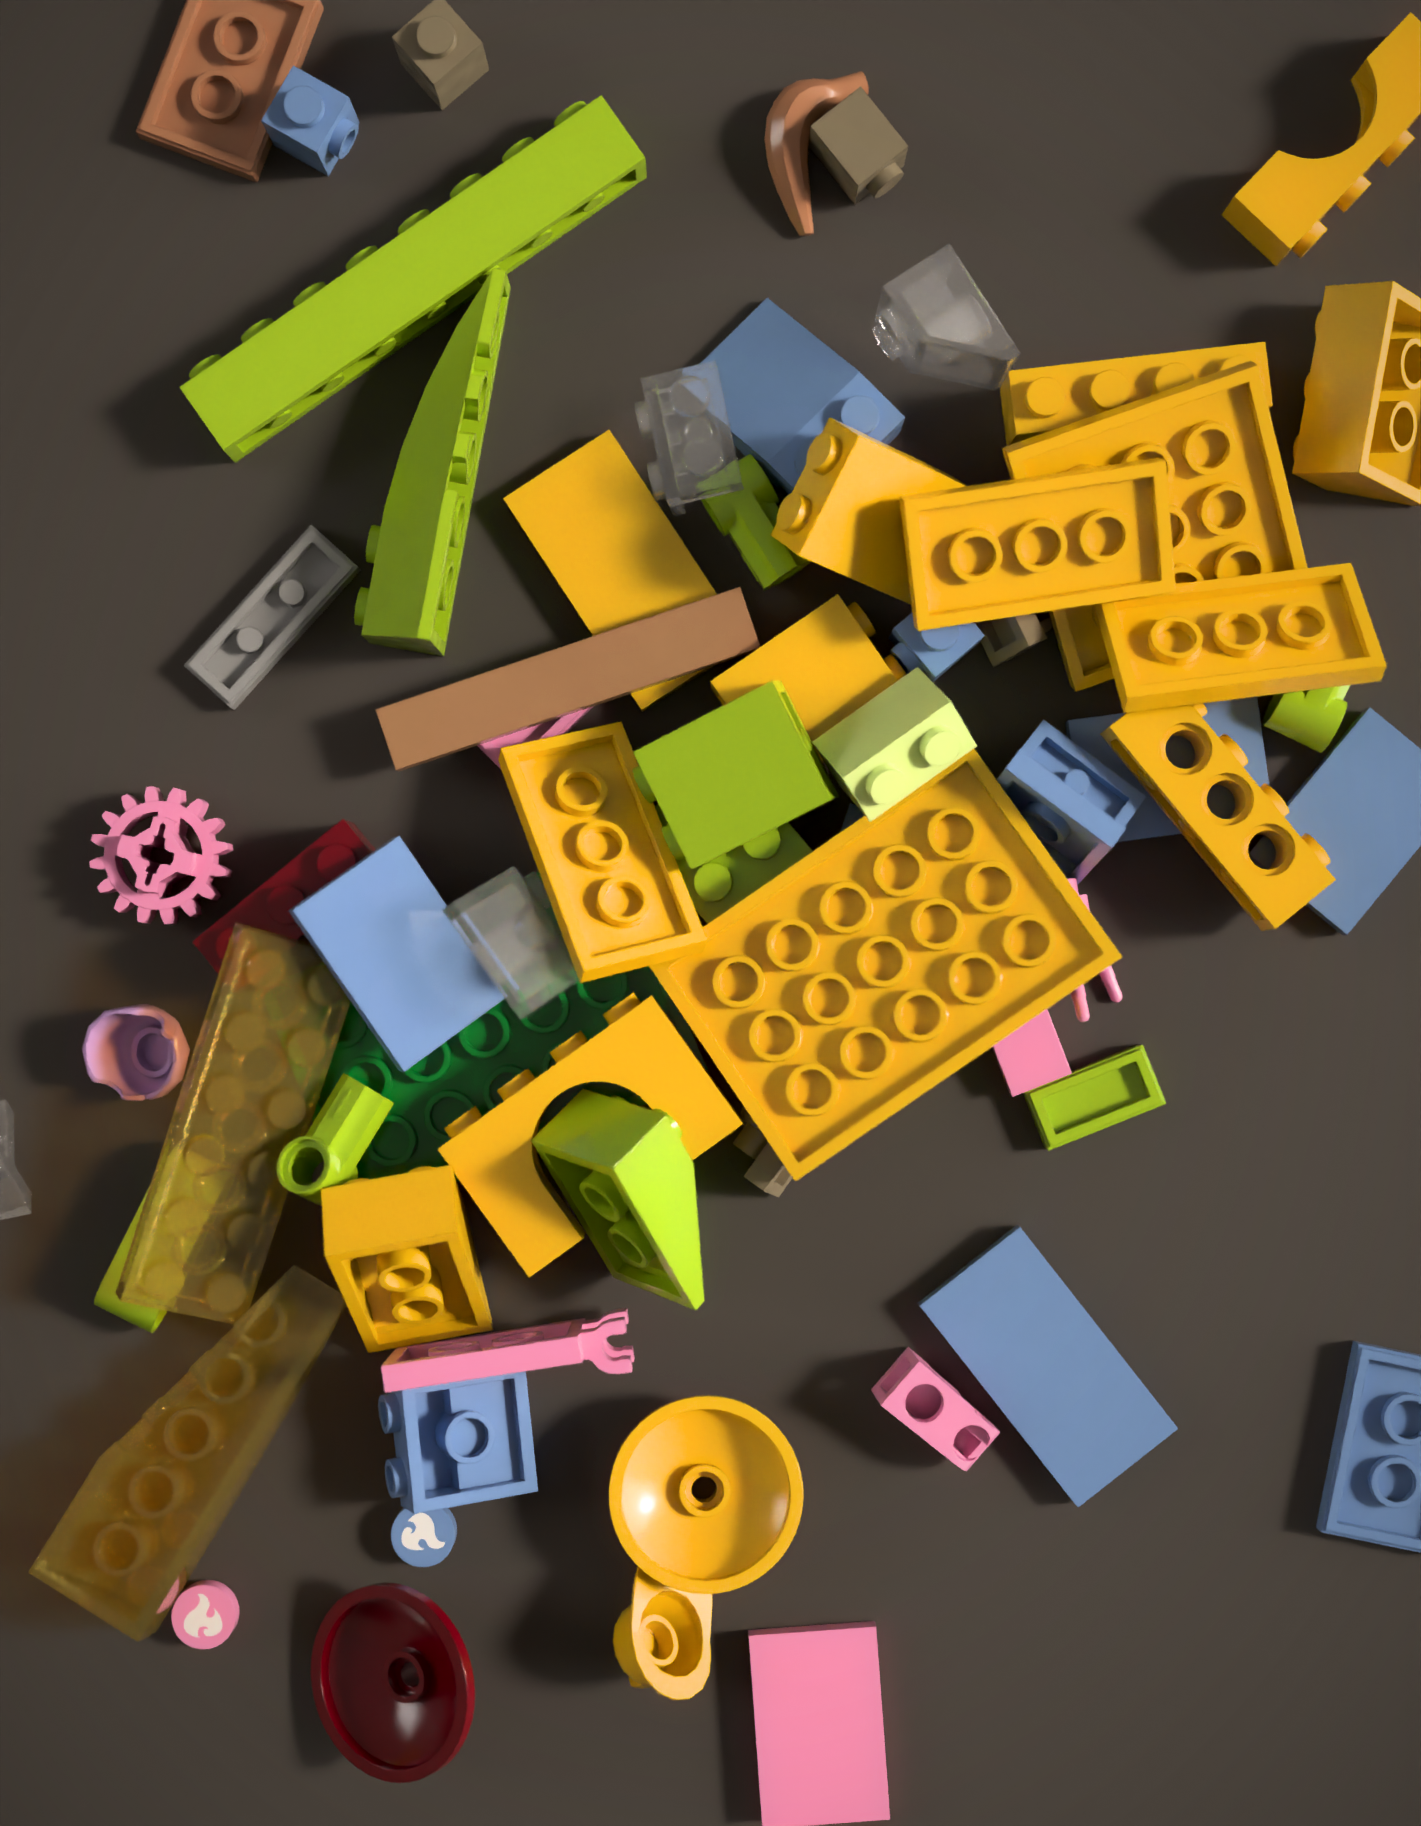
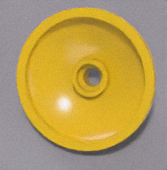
M695 1395L671 1401L657 1408L631 1430L622 1443L612 1467L609 1482V1507L614 1529L620 1543L634 1563L654 1580L679 1591L695 1594H717L741 1588L755 1581L769 1571L784 1555L800 1523L803 1508V1481L798 1460L791 1445L779 1428L767 1416L748 1404L732 1398L715 1395ZM700 1477H709L715 1482V1491L707 1499H699L692 1494V1485Z

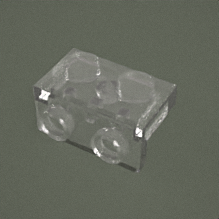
M716 360L641 378L645 400L635 402L634 406L642 439L653 438L657 460L647 463L648 475L655 500L666 498L673 516L686 513L685 503L744 490Z

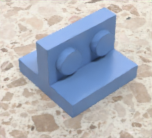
M1044 719L997 779L1067 879L1076 878L1077 885L1115 845L1126 830V824L1147 797Z

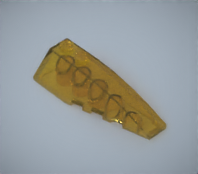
M293 1265L234 1323V1327L215 1346L207 1350L163 1397H160L141 1415L142 1418L119 1441L114 1442L99 1457L28 1573L137 1642L157 1632L258 1465L346 1307L341 1292L297 1265Z

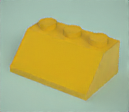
M1394 281L1325 286L1322 308L1315 322L1316 341L1311 369L1304 384L1305 403L1300 431L1293 445L1294 464L1292 474L1329 491L1411 506H1421V298Z

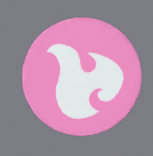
M215 1580L197 1581L188 1586L174 1603L171 1614L173 1629L178 1638L192 1648H214L222 1644L235 1629L239 1619V1604L235 1594L225 1584Z

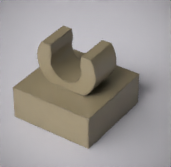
M1035 613L974 622L985 635L980 642L993 668L1015 658L1047 639L1045 633L1053 626L1051 618L1039 622Z
M747 1122L733 1142L735 1146L755 1159L744 1177L764 1192L779 1198L791 1181L792 1176L760 1129Z

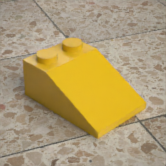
M451 1165L436 1168L430 1166L417 1167L407 1173L376 1179L357 1178L347 1181L343 1185L321 1189L325 1258L368 1353L493 1330L492 1317L464 1201Z

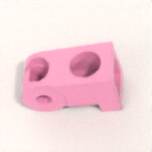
M909 1347L906 1348L871 1389L883 1408L966 1472L1000 1433L982 1413L960 1395L957 1389L934 1371L926 1361Z

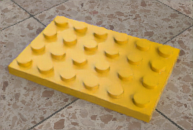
M972 749L870 822L866 816H863L705 925L703 930L707 943L703 952L650 965L649 967L794 1181H798L1116 963L1122 956L975 749Z

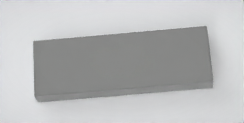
M310 525L183 666L230 708L235 710L361 569L316 528Z

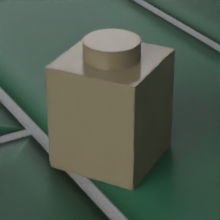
M433 0L392 36L401 65L441 110H444L489 70L483 42L445 0Z
M861 86L810 126V150L854 205L869 193L874 199L881 197L903 177L904 172L901 168L904 167L908 145Z

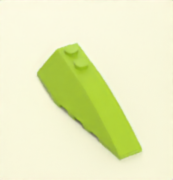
M492 269L456 326L425 387L402 445L384 507L381 526L372 525L370 528L366 546V562L374 564L370 588H360L354 614L355 625L363 626L361 636L370 644L444 657L511 289L506 270Z

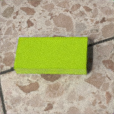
M1137 1044L1072 1070L1070 1075L1023 1093L1044 1147L1048 1151L1167 1104L1143 1044Z

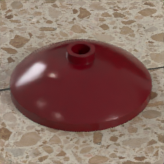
M383 1582L361 1587L346 1594L331 1607L324 1617L314 1641L311 1657V1685L319 1717L334 1745L359 1770L386 1782L409 1783L417 1781L445 1767L456 1756L466 1740L475 1706V1684L469 1654L451 1619L425 1594L397 1583Z

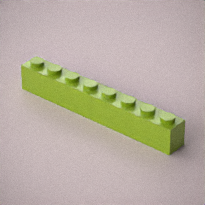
M600 95L589 104H586L584 101L572 104L559 114L554 121L555 127L537 140H534L532 137L520 140L506 151L502 157L503 163L483 177L480 173L470 175L453 188L450 193L451 199L431 213L428 209L421 210L406 219L398 228L399 235L379 249L377 246H369L358 252L348 261L345 267L347 271L328 285L324 282H318L306 288L295 298L293 302L295 307L276 321L272 318H267L254 324L242 335L241 341L243 343L224 357L215 354L198 363L189 373L190 380L180 386V389L223 451L236 463L474 298L493 268L506 270L507 274L647 178L645 156L603 96Z

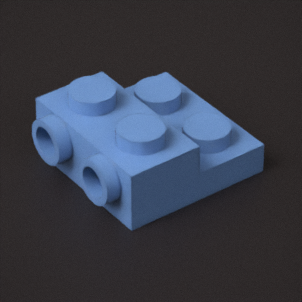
M526 1371L393 1391L379 1396L378 1410L380 1423L385 1434L394 1433L396 1458L387 1459L385 1462L387 1489L391 1498L400 1497L401 1506L408 1511L417 1514L538 1492Z

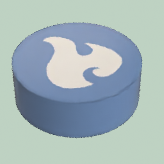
M403 1507L397 1515L391 1530V1541L395 1552L404 1562L415 1567H430L443 1561L450 1553L457 1536L456 1520L448 1508L413 1514Z

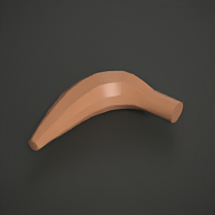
M862 71L834 79L814 78L798 80L781 91L768 113L765 130L768 167L790 221L800 236L814 234L808 168L810 126L860 86L868 95V83Z

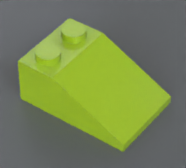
M582 1089L531 1139V1142L613 1278L697 1310L704 1302L694 1163L680 1140L682 1137L681 1128L669 1114L661 1109H646L630 1104L616 1095L608 1097Z

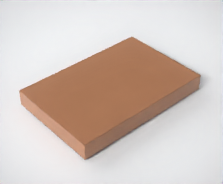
M186 0L137 126L136 134L141 140L257 183L273 143L261 120L292 66L294 65L301 69L324 10L321 0Z

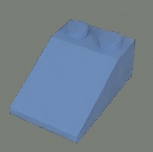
M768 298L678 385V389L745 456L751 454L755 458L769 481L785 497L792 493L806 465L808 449L812 441L822 433L829 417L887 445L900 434L905 419L861 372Z

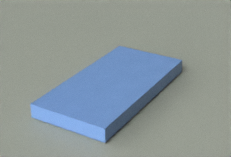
M1018 1225L918 1302L919 1306L1077 1507L1084 1504L1178 1429Z

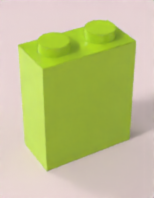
M781 680L770 681L633 752L639 766L633 769L636 783L649 803L657 800L668 824L662 826L664 839L673 856L678 861L686 858L691 870L839 797Z

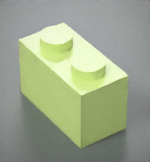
M918 667L812 741L839 786L870 822L977 747L951 700Z

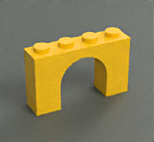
M632 993L602 1015L610 1026L589 1041L583 1032L579 1031L550 1052L557 1064L537 1078L534 1077L529 1068L497 1090L504 1102L484 1116L475 1106L444 1128L451 1140L439 1147L438 1151L448 1165H451L455 1175L528 1277H531L581 1241L586 1233L547 1179L540 1165L537 1150L531 1142V1139L537 1135L545 1110L561 1092L578 1084L598 1081L618 1084L633 1091L652 1110L655 1108L661 1109L677 1122L682 1131L680 1140L691 1160H694L743 1124L740 1116L653 995L641 1003L635 993Z

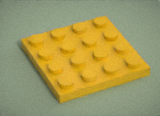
M1252 361L1241 363L1002 448L1011 480L1153 458L1165 460L1175 584L1308 568L1258 364ZM1096 604L1049 611L1069 684L1075 692L1114 679L1095 611Z

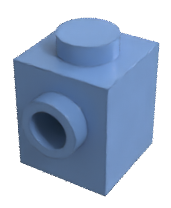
M294 65L261 120L274 146L328 177L338 159L344 158L352 148L360 123L351 100L347 95Z
M911 613L893 628L888 639L894 644V647L890 650L891 655L895 657L907 674L918 667L934 682L977 646L985 635L975 623L918 631L914 627L913 614Z

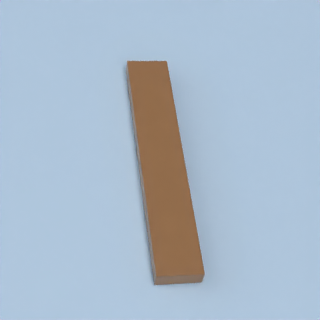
M738 587L375 710L395 770L400 772L750 654L757 650L760 644L741 588Z

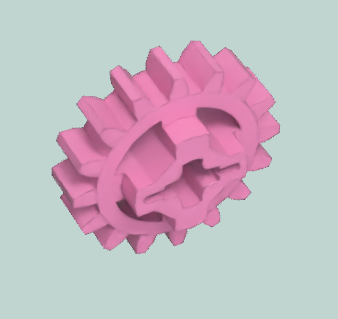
M154 786L146 787L145 803L142 804L134 796L125 794L121 797L126 811L124 814L118 815L108 811L102 814L105 822L112 827L108 835L92 834L91 837L93 843L104 847V856L89 861L90 868L105 870L108 875L97 886L98 891L104 894L118 891L120 896L116 900L114 909L120 913H127L137 905V922L150 924L157 910H159L160 917L165 925L177 924L179 908H182L190 917L202 915L197 899L203 896L218 901L221 894L212 885L215 877H231L232 873L227 867L218 864L220 855L233 851V844L216 841L215 834L220 832L226 825L225 822L220 818H212L206 821L203 819L209 803L205 800L198 798L190 803L188 807H185L186 791L173 787L167 801H164L159 788ZM158 814L157 817L153 816L150 828L134 837L128 835L132 828L140 821ZM186 822L194 829L200 840L202 855L194 852L186 838L188 825L185 824ZM165 846L167 851L174 853V859L171 865L160 864L159 866L157 861L150 859V852L153 847L163 848ZM122 858L128 859L137 875L135 886L130 883L124 872ZM187 875L196 877L192 884L184 891L166 898V894L170 895L173 883Z

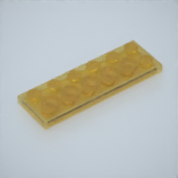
M235 923L115 1292L121 1302L244 1326L288 1190L279 1181L277 1161L281 1151L289 1142L298 1137H304L308 1132L351 1002L311 943Z

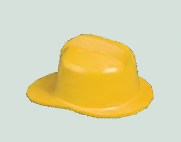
M637 1566L633 1583L632 1604L622 1611L613 1632L615 1656L622 1670L629 1676V1682L632 1687L640 1689L652 1687L658 1694L672 1700L690 1699L703 1689L710 1674L712 1594H695L673 1589L654 1580Z

